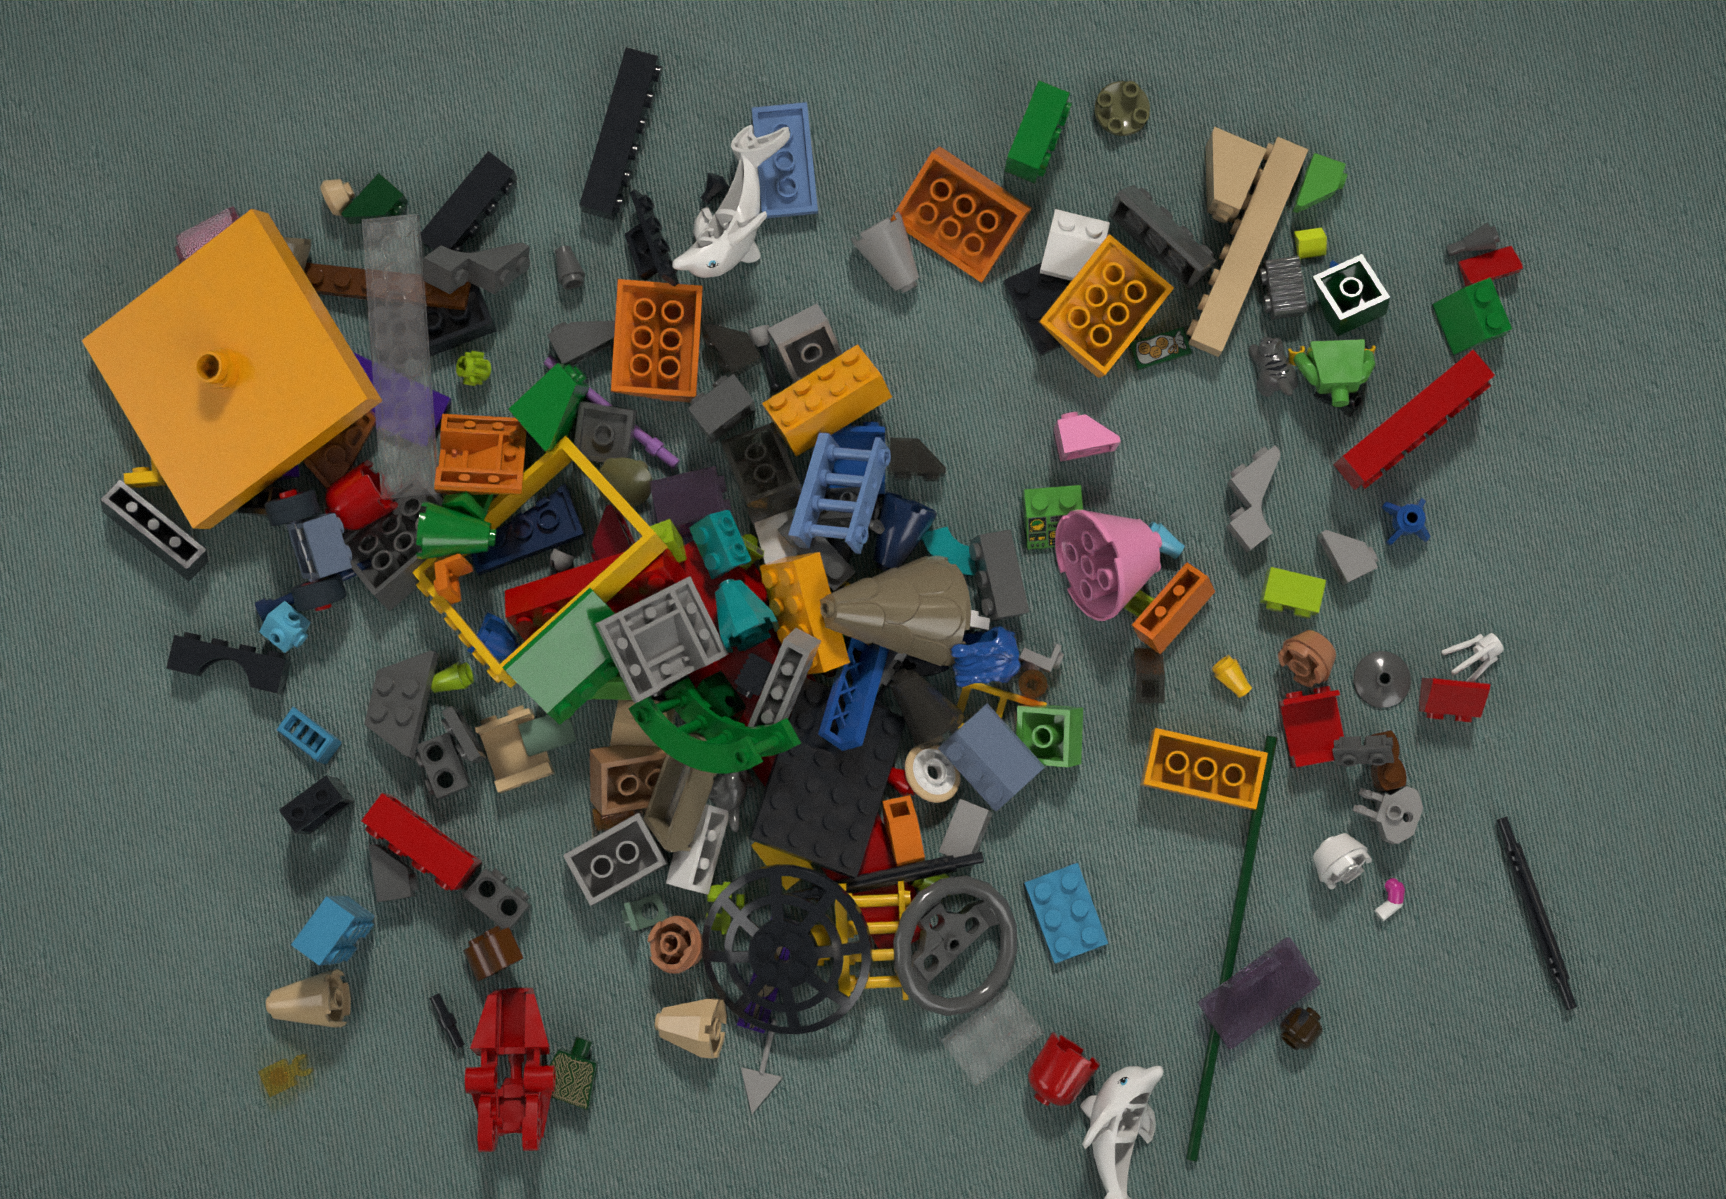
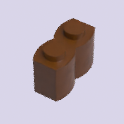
M1392 730L1369 735H1387V737L1393 738L1392 753L1394 763H1385L1384 765L1372 764L1371 778L1376 789L1381 792L1405 786L1407 780L1406 770L1398 758L1400 749L1396 735Z
M496 926L468 941L470 947L463 950L477 982L524 959L509 927L501 930L499 926Z

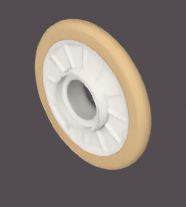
M922 743L915 746L906 758L905 775L912 790L924 800L934 803L945 802L956 794L960 786V772L938 749L940 745ZM928 766H932L937 770V779L929 776Z

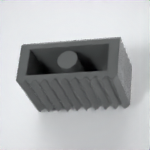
M1294 256L1265 260L1262 265L1263 269H1259L1261 286H1266L1267 296H1263L1265 313L1270 312L1271 320L1303 316L1308 311L1300 257Z

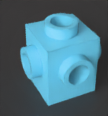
M284 601L267 615L259 632L286 653L293 646L298 648L304 643L308 637L306 631L311 622Z

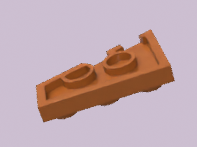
M372 410L303 460L326 489L334 481L348 473L379 420Z

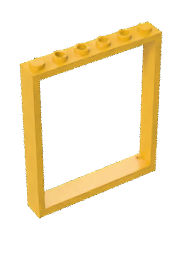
M564 436L555 444L550 452H546L523 473L522 494H499L491 502L484 521L491 523V529H496L573 460L642 537L502 663H499L455 608L443 596L437 594L434 588V580H436L434 563L446 557L427 559L412 572L419 580L416 584L418 589L426 597L429 595L433 597L430 601L432 606L440 614L443 612L447 614L443 618L454 631L457 629L461 631L458 635L460 640L468 648L473 646L476 649L472 652L474 657L483 666L486 663L490 666L486 670L497 683L502 680L510 688L517 682L502 667L586 590L591 588L606 603L668 548L652 528L567 436Z

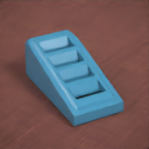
M292 707L276 729L309 756L322 764L329 762L342 743L337 737L295 707ZM300 719V724L295 729V731L291 733V728L294 726L296 721ZM307 726H309L310 728L304 737L299 739ZM318 733L319 736L317 737V739L314 741V743H313L312 746L310 747V746H309V743L312 741V739H313V738L315 737V735Z

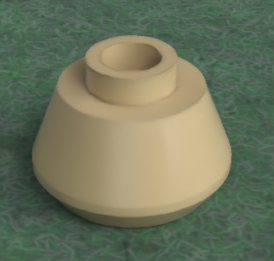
M341 179L324 180L320 186L323 197L332 214L342 216L341 213L352 202L351 199L355 198L349 182L343 183Z

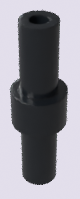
M440 993L430 997L429 999L439 1017L437 1022L441 1030L445 1029L454 1049L465 1045L455 1025L457 1020L453 1012L449 1013Z

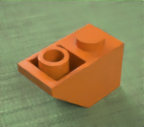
M911 796L882 801L883 822L896 865L902 866L925 861L918 819Z

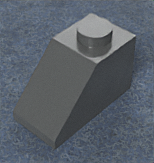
M369 845L377 902L416 897L415 891L419 890L417 874H412V868L381 845Z

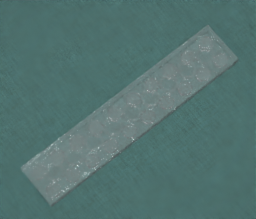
M418 214L362 219L373 386L382 399V402L375 406L381 499L390 500L440 495V493H436L434 490L436 467H438L425 284L423 281L420 216Z

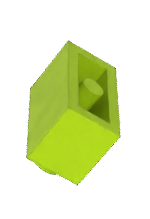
M1270 567L1266 571L1259 603L1266 604V609L1282 612L1284 608L1294 611V616L1310 619L1311 615L1315 616L1320 611L1326 580Z

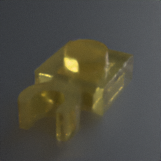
M306 1053L296 1056L290 1065L287 1059L284 1058L258 1071L269 1097H273L297 1085L296 1075L307 1076L314 1071L313 1067L307 1070L300 1068V1061L308 1057Z

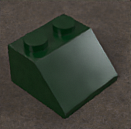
M1362 254L1312 277L1323 315L1337 337L1387 314L1390 296Z

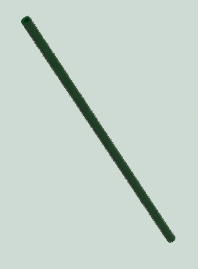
M1266 736L1263 752L1268 753L1257 808L1252 810L1186 1155L1187 1160L1196 1162L1200 1150L1278 739L1273 736Z

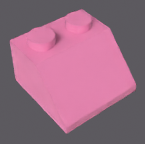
M1078 412L1061 415V419L1057 420L1053 429L1060 462L1112 452L1120 444V437L1086 414L1078 416Z

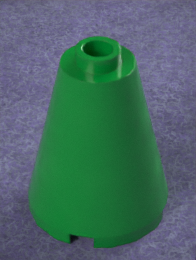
M422 502L421 506L426 508V513L420 512L416 545L422 548V553L416 552L417 559L488 552L489 546H495L496 529H491L490 522L430 502Z

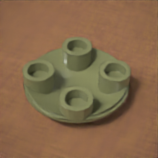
M1133 81L1110 83L1100 91L1096 98V119L1101 127L1110 134L1116 136L1132 135L1142 129L1149 119V100L1145 92Z
M623 457L609 458L605 460L599 470L631 507L642 504L651 494L653 481L648 471V465L644 461ZM598 489L600 495H601L608 503L612 504V503L607 499V497Z

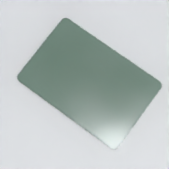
M546 715L518 725L528 756H533L577 740L570 718L559 725L553 718Z

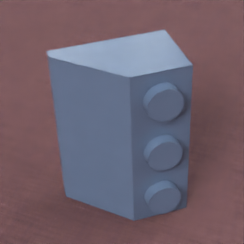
M988 703L938 748L995 812L1045 768Z

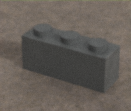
M1011 529L981 534L971 539L969 553L971 559L975 561L977 570L975 579L977 586L981 588L983 596V613L987 618H990V622L1019 617L1028 613L1029 607Z

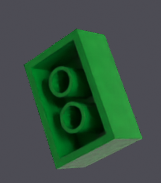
M1038 81L1007 156L1005 172L1032 183L1036 182L1038 176L1044 177L1051 157L1048 151L1054 152L1062 130L1058 126H1065L1072 106V103L1068 102L1070 92Z

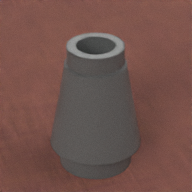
M562 246L557 248L555 254L558 283L562 284L566 290L582 286L585 273L571 247Z

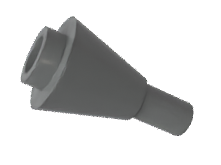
M1485 223L1464 237L1463 240L1447 245L1446 249L1449 256L1466 250L1468 252L1496 249V243L1500 242L1496 227H1490L1488 223Z

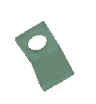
M659 893L625 903V910L621 911L626 927L631 926L632 931L655 925L659 921L662 922L667 919ZM649 902L654 903L658 907V915L652 920H648L642 915V907Z

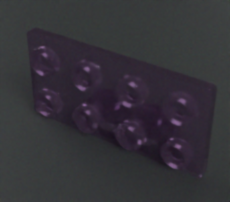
M1286 937L1199 1000L1198 1005L1227 1048L1233 1049L1319 986L1320 981L1292 939Z

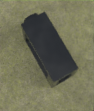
M326 775L279 809V811L296 834L309 835L355 802V800L339 778Z

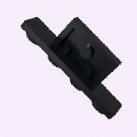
M634 189L630 192L640 224L624 235L638 275L646 281L658 273L662 279L675 287L679 284L676 276L678 270L672 267L673 261L668 253L670 247L662 237L660 231L662 230V225L655 217L653 211L655 205L648 195H642Z

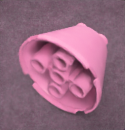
M1077 509L1070 511L1059 520L1055 534V551L1060 573H1066L1071 586L1067 591L1081 611L1094 620L1105 621L1115 617L1153 574L1161 569L1159 548L1162 546L1161 537L1157 532H1152L1149 526L1141 519H1131Z

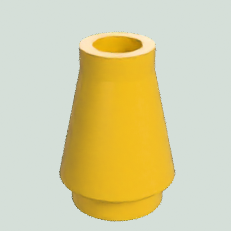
M1227 655L1212 667L1215 673L1214 677L1233 691L1238 698L1243 697L1252 689L1236 658L1232 659L1230 655Z

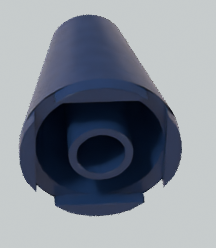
M886 491L883 497L879 520L885 530L882 534L877 533L873 560L877 562L876 567L883 571L898 568L904 564L938 514L928 506L912 499L910 501L902 498L903 496Z

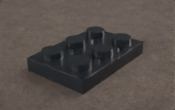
M1042 262L1003 281L1039 356H1043L1062 346L1039 321L1068 286L1065 279L1039 273Z

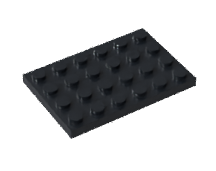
M805 678L788 718L801 744L775 755L749 839L855 879L861 867L907 718L874 705L863 745L842 751L818 735L832 688ZM841 694L838 703L841 712H844L846 703ZM834 719L832 720L830 731L838 735L839 728Z

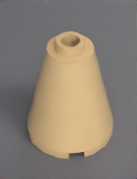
M339 969L329 970L273 990L266 999V1009L274 1019L338 1028L345 1026L347 1022H342L343 1018L350 1014V988L348 983H342L340 976H345Z

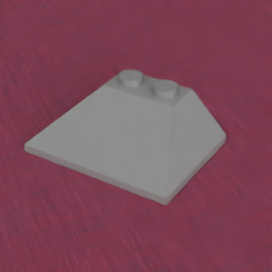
M690 576L595 624L634 704L660 691L661 688L728 655Z

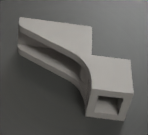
M1276 445L1269 450L1264 446L1252 456L1255 460L1247 467L1242 463L1230 473L1233 478L1227 483L1247 508L1245 511L1241 507L1230 515L1229 518L1232 522L1226 526L1246 553L1273 533L1264 520L1261 504L1281 455Z

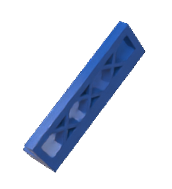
M849 636L846 637L845 646L850 663L837 668L818 735L842 751L863 745L889 649L877 644L868 646L864 642ZM854 647L861 652L858 663L855 662L852 653ZM847 670H850L853 679L851 687H848L845 678ZM841 694L846 703L844 712H841L838 703ZM834 719L839 728L838 735L830 731L832 720Z

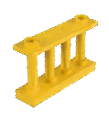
M898 881V894L852 896V893H848L858 907L899 906V921L867 923L870 934L896 933L902 913L911 903L910 891L904 890V881ZM846 883L839 884L846 891ZM835 900L836 928L841 937L842 944L848 943V938H854V935H858L853 921H847V911ZM894 949L872 950V961L894 960ZM861 953L844 956L838 985L839 991L848 997L851 995L850 992H853L859 978L856 975H850L849 965L861 962ZM898 976L869 977L865 989L902 987ZM902 988L903 1000H909L908 995Z

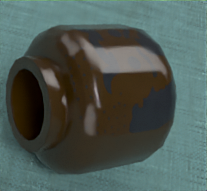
M1300 1007L1293 1008L1280 1023L1281 1039L1296 1051L1299 1048L1303 1050L1309 1049L1323 1032L1322 1025L1319 1022L1321 1019L1320 1015L1310 1007H1307L1306 1010Z

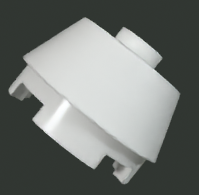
M1347 833L1335 837L1332 836L1323 841L1313 855L1319 880L1325 882L1329 889H1334L1336 887L1334 883L1341 880L1344 884L1354 880L1364 872L1361 866L1365 862L1370 863L1372 861L1367 853V847Z

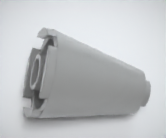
M898 211L894 214L896 219L892 222L887 217L860 233L862 236L860 240H857L856 236L850 240L895 291L901 289L902 293L917 286L915 280L919 278L904 222Z

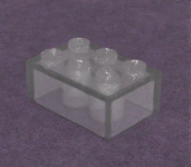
M1006 986L991 1000L980 1006L943 1035L940 1041L977 1087L1043 1035L1044 1031L1009 986Z

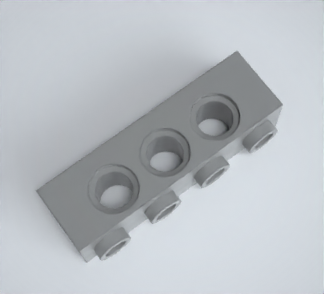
M795 628L784 639L748 727L770 725L789 718L821 640L798 628Z

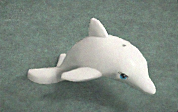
M749 125L732 140L731 148L739 164L729 191L713 216L708 206L700 211L695 219L693 229L696 242L686 252L674 259L672 263L674 269L688 270L693 275L701 278L716 277L731 270L740 261L753 263L760 258L761 255L754 239L757 228L767 218V213L764 211L760 214L758 166L786 144L790 138L788 127H783L771 134L756 138L753 126Z
M1139 1066L1125 1067L1109 1077L1098 1095L1089 1096L1081 1103V1109L1090 1119V1129L1087 1131L1082 1145L1086 1149L1092 1143L1097 1169L1107 1193L1104 1199H1131L1127 1195L1130 1159L1138 1133L1147 1144L1153 1139L1156 1121L1154 1111L1148 1104V1099L1163 1076V1067L1153 1066L1148 1069Z

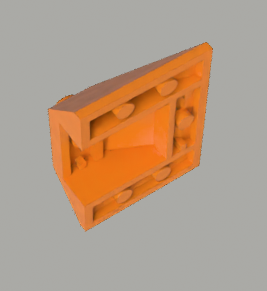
M442 414L440 456L438 467H436L434 483L435 492L449 495L466 491L470 495L522 494L527 430L516 418Z

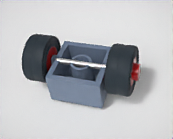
M296 489L279 493L280 498L265 503L269 523L271 526L286 524L303 579L310 578L309 581L291 588L295 606L298 611L314 608L315 611L332 607L331 603L346 597L342 577L340 574L334 573L352 568L350 563L352 561V553L349 546L345 545L342 537L344 533L342 521L339 517H336L335 513L318 514L320 507L314 490L297 492Z

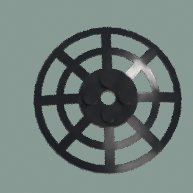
M775 864L746 872L732 881L718 895L704 923L702 957L712 987L721 1000L736 1015L763 1030L779 1034L797 1035L828 1027L841 1019L855 1005L870 977L873 960L872 941L869 927L862 911L853 898L839 884L826 875L810 868L797 865ZM781 876L806 880L818 885L827 892L816 905L798 896L782 894ZM760 878H770V895L757 898L742 909L731 900L730 896L745 884ZM835 900L845 908L858 932V942L842 944L836 926L825 913ZM783 904L797 906L806 910L809 914L802 923L784 918ZM771 905L772 920L759 928L748 915L760 907ZM722 906L733 918L726 934L725 951L709 950L711 927L717 912ZM818 921L828 932L832 945L818 946L814 935L810 931ZM739 926L752 936L748 951H733L734 937ZM777 948H787L790 951L791 958L789 960L780 959L777 955ZM861 953L859 978L853 992L848 997L834 987L842 973L844 956ZM834 957L833 970L828 982L813 973L820 958ZM711 962L726 963L732 980L743 993L736 1003L727 996L719 984ZM735 963H750L757 977L749 987L740 977ZM804 982H807L819 991V993L808 1000L799 1003L795 1002L793 988ZM766 984L780 988L784 1004L769 1001L760 997L758 993ZM826 997L841 1006L835 1013L822 1021L807 1026H801L797 1011L811 1008ZM753 1001L766 1009L785 1012L789 1027L765 1023L752 1017L744 1010Z

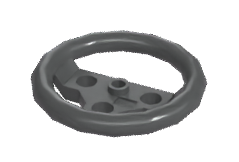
M967 875L943 878L923 889L915 896L902 913L893 940L894 969L904 992L922 1009L944 1016L970 1013L994 998L1009 978L1017 954V923L1008 901L990 883ZM962 893L981 899L967 904L959 912L946 911L940 903L941 899L947 895ZM937 914L938 923L931 928L930 919ZM972 917L973 926L969 931H966L965 922L968 918ZM998 924L1000 928V951L994 969L981 986L965 996L952 998L938 996L928 991V983L986 929ZM918 925L920 928L918 950L911 955V941ZM928 955H931L932 964L929 968L925 969L924 960Z

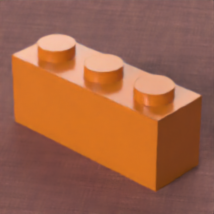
M1187 562L1132 624L1138 638L1161 654L1215 593L1209 577Z

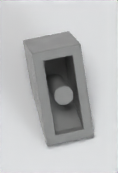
M1325 530L1317 535L1342 585L1378 568L1376 564L1378 562L1377 555L1371 546L1367 547L1365 542L1329 530Z

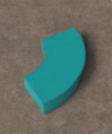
M948 526L927 531L921 540L931 556L947 557L948 562L956 564L963 575L975 576L977 570L975 561L970 557L969 546L957 541L952 536Z

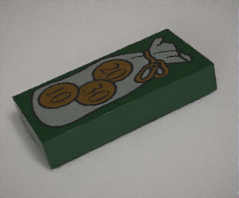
M1184 327L1137 340L1129 345L1137 371L1192 354Z

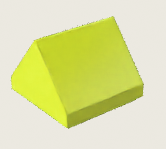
M1322 228L1294 231L1297 255L1300 259L1326 255L1327 236Z

